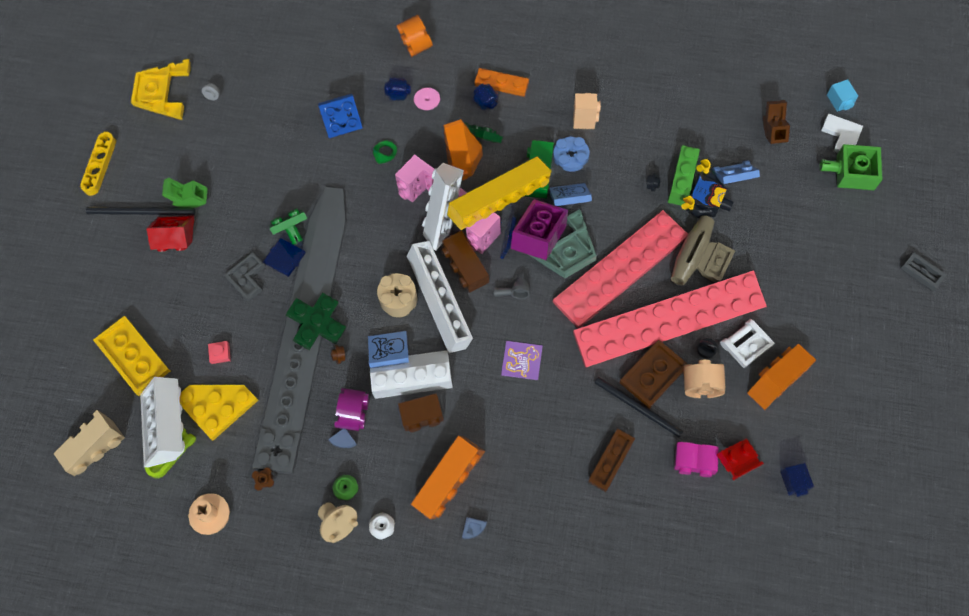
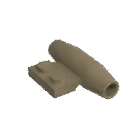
M701 216L688 233L676 258L671 275V281L675 284L685 285L696 269H698L703 277L715 283L722 280L735 250L719 242L709 243L715 223L712 218Z

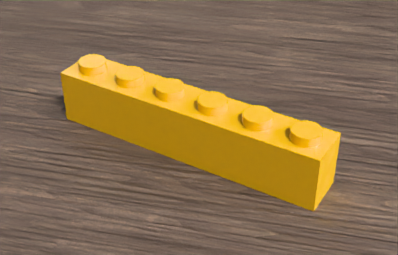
M535 157L449 202L447 215L460 230L471 227L477 221L488 218L497 210L501 211L508 204L517 202L521 197L532 194L534 190L540 187H545L549 183L551 170L538 157Z

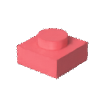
M228 341L208 344L209 362L211 364L231 361Z

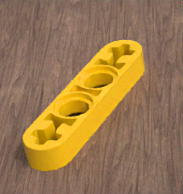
M103 132L97 137L80 185L86 195L93 196L100 190L116 145V140L110 132ZM100 153H105L102 159H97ZM100 168L97 174H92L93 169Z

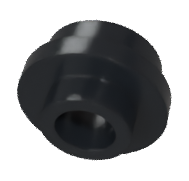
M657 173L648 175L647 189L655 192L656 188L660 187V177H657Z

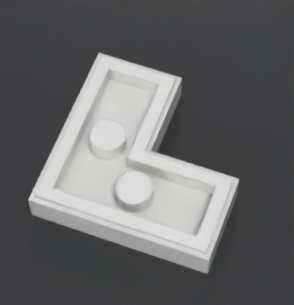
M828 114L821 131L838 137L833 150L838 153L843 144H857L863 126Z

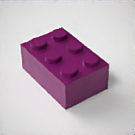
M533 199L513 230L511 249L547 260L566 228L568 210Z

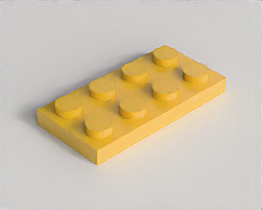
M123 316L93 339L138 396H140L154 377H164L171 372L126 316Z

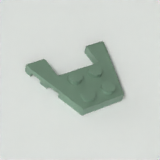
M580 209L567 217V223L574 232L557 241L547 260L531 256L563 278L569 277L596 260V253Z

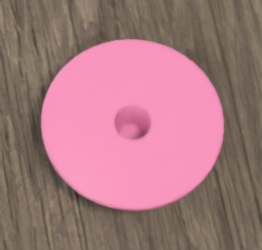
M432 88L420 89L414 96L415 105L422 110H432L440 102L439 93Z

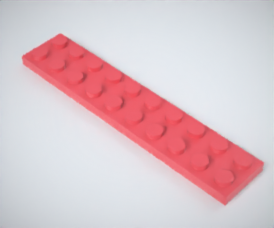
M753 270L573 330V334L586 368L654 345L658 340L663 342L767 306Z

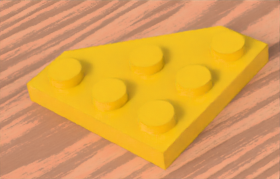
M189 385L181 392L179 397L182 408L212 441L258 401L245 385Z

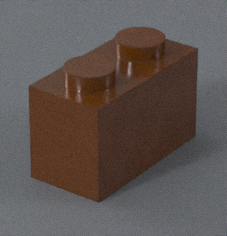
M437 393L398 403L405 431L416 432L421 427L427 425L434 427L444 421Z

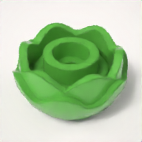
M350 475L339 476L333 483L334 495L342 500L352 499L358 492L356 479Z

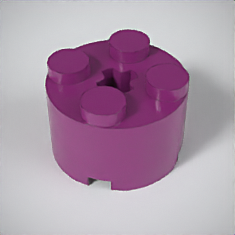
M341 388L336 409L338 420L335 421V428L355 431L364 429L366 418L363 410H367L369 404V394H366V391Z

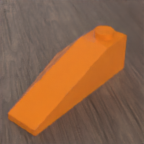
M460 119L445 124L443 127L448 165L464 170L462 180H466L473 175L483 153L481 143L477 141L475 135L470 132L466 124Z

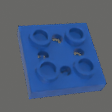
M352 94L318 103L329 138L363 128Z

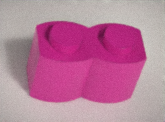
M677 442L674 470H679V473L684 475L696 472L700 473L699 475L702 477H712V475L718 472L717 454L719 453V447Z

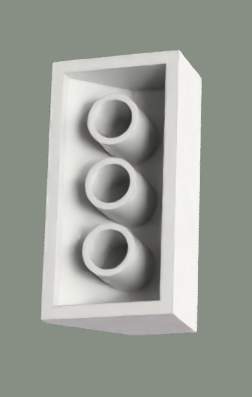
M442 163L433 171L432 179L434 181L429 189L430 200L425 209L427 216L422 224L424 227L423 235L427 241H430L435 251L442 244V240L446 239L451 233L453 221L447 215L449 202L457 199L459 196L464 170Z
M447 350L409 355V363L370 368L371 388L375 399L453 388Z
M154 377L140 394L144 467H152L174 461L184 452L185 442L182 441L184 426L180 416L182 405L179 402L181 388L178 387V379Z

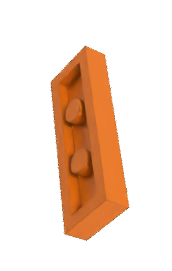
M479 68L474 83L477 87L525 97L529 79Z

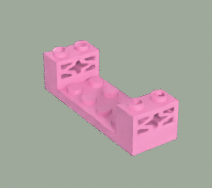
M414 155L395 174L399 195L413 203L426 188L429 191L434 181L432 179L434 168ZM460 188L458 198L467 194V192ZM492 213L486 219L477 221L471 227H466L467 240L475 252L478 251L483 254L501 234L500 216L496 213Z

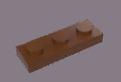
M617 429L588 483L607 492L635 438Z

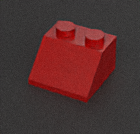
M194 216L157 217L146 228L150 250L157 249L159 252L167 251L168 249L186 250L193 240Z

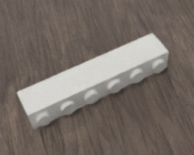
M430 241L412 244L407 258L448 353L466 349L473 337Z

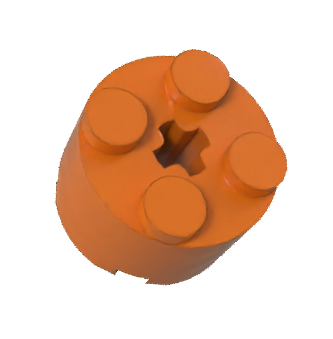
M418 15L396 25L404 45L408 47L407 50L411 57L433 46L430 36L427 34L426 28Z

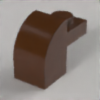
M785 100L767 102L766 116H763V127L770 144L789 142L790 125L785 120L787 108Z

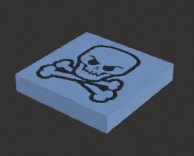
M585 183L549 188V194L555 206L592 201L591 193Z
M406 331L368 336L370 368L409 363Z

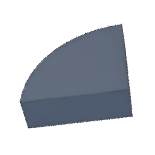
M342 429L328 439L331 444L339 448H352L357 445L346 429Z
M467 517L462 539H472L480 535L484 531L487 522Z

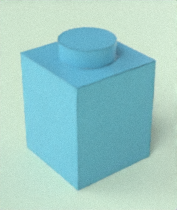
M848 79L833 84L827 94L837 112L852 108L858 98V94Z

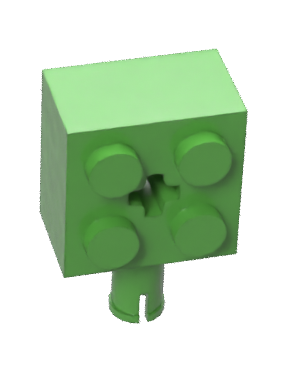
M843 144L836 156L837 161L823 159L820 161V171L836 172L837 187L875 190L882 181L881 147Z

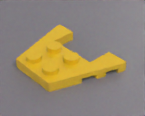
M182 60L183 62L179 64L170 63L167 67L161 69L155 67L137 72L131 98L132 105L182 120L184 112L183 103H167L171 76H189L190 60Z

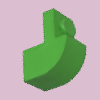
M167 178L164 180L162 196L172 200L174 206L196 208L206 204L208 187L195 181L183 185L171 178Z

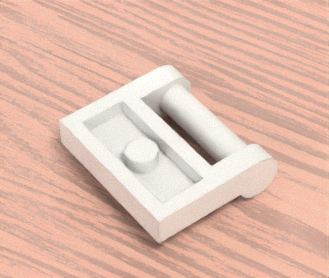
M752 319L745 322V326L728 339L724 338L720 342L721 346L743 368L747 367L775 344ZM748 332L754 333L753 336L737 348L733 345Z

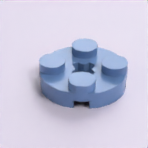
M581 137L559 139L554 147V162L563 167L565 171L572 172L583 168V165L589 160V148L585 140ZM570 151L575 152L574 157H570V154L567 153Z

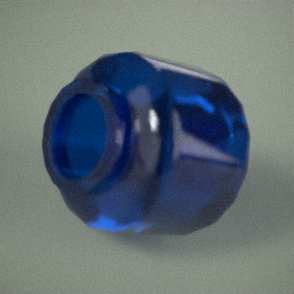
M389 78L384 86L385 96H388L391 101H404L407 95L411 93V86L407 84L405 78Z
M482 83L473 91V100L482 110L488 108L492 110L498 104L499 94L490 84L484 85Z

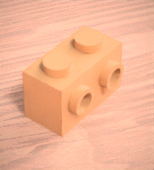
M575 94L573 129H595V122H599L601 102L597 101V94Z

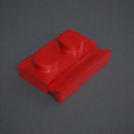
M747 439L717 454L727 472H731L733 475V481L764 464L763 461L760 462L758 460V454Z

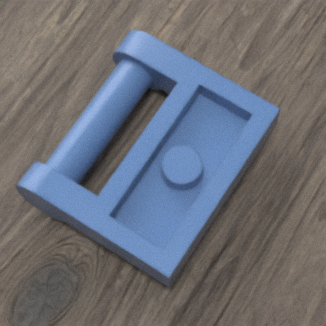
M749 160L743 161L741 164L712 168L715 176L723 184L760 177L759 169L752 166Z

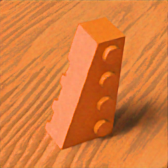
M458 436L411 505L429 519L439 518L446 509L444 507L446 503L455 497L458 487L461 483L465 482L470 471L479 462L485 451L468 438Z

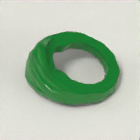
M381 141L373 148V155L378 164L393 160L397 153L396 145L390 141ZM388 146L392 148L393 152L390 156H386L379 152L380 148Z

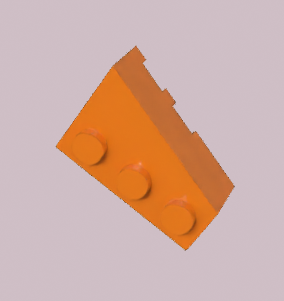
M799 343L793 349L789 346L781 354L783 358L778 356L770 364L772 366L770 369L768 367L764 368L759 373L761 378L747 393L764 410L816 361Z

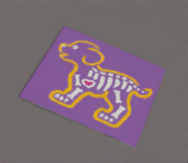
M506 341L501 375L538 380L543 346Z

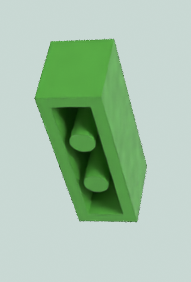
M682 145L668 203L676 205L686 203L683 201V198L690 196L700 149Z

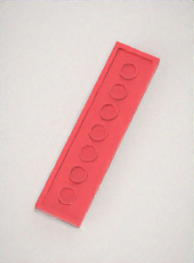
M662 210L555 297L553 303L579 329L682 244L688 233Z

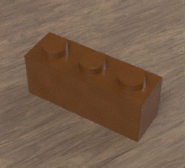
M462 231L442 240L443 248H441V251L445 258L450 259V266L453 272L459 274V282L463 288H467L470 293L489 283L487 271Z

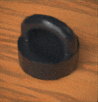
M704 338L697 345V353L702 358H711L717 352V344L712 339Z

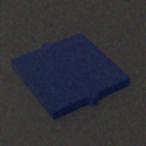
M512 217L506 228L500 255L501 259H504L510 249L512 233L516 222L515 217Z
M280 238L274 248L270 249L271 252L263 263L289 277L295 267L299 266V262L306 252Z

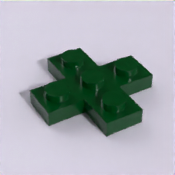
M464 122L476 138L501 144L503 137L496 134L497 131L487 127L469 125Z
M323 292L314 307L296 298L285 315L302 325L293 341L309 351L319 335L337 344L346 329V326L330 318L339 302Z

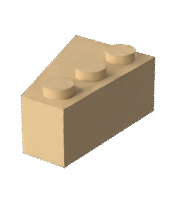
M98 410L93 413L94 418L88 424L83 423L80 426L81 431L75 438L70 436L54 453L64 470L73 476L83 473L87 466L100 460L107 451L117 447L125 438L113 420Z

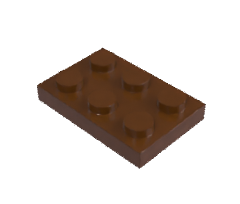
M658 340L619 383L650 409L684 372L683 366L687 365V363Z

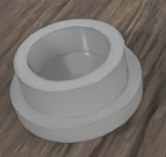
M207 84L202 88V93L209 100H217L219 88L214 84Z

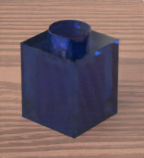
M806 463L787 467L780 472L789 496L795 494L797 498L809 494L808 491L814 488Z

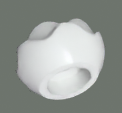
M378 513L370 520V533L377 539L389 537L394 532L395 521L387 513Z

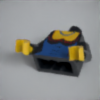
M707 159L701 160V164L697 165L696 169L699 172L703 171V174L700 175L692 196L683 198V201L686 203L681 205L682 209L691 212L697 218L701 216L716 217L719 208L730 212L734 201L723 198L727 188L710 169V161Z

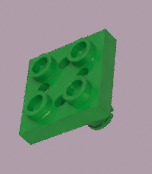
M298 209L288 212V217L282 219L280 216L271 220L272 224L269 225L273 235L286 230L292 245L297 243L294 236H296L299 242L303 240L296 224L307 219L304 211H299Z

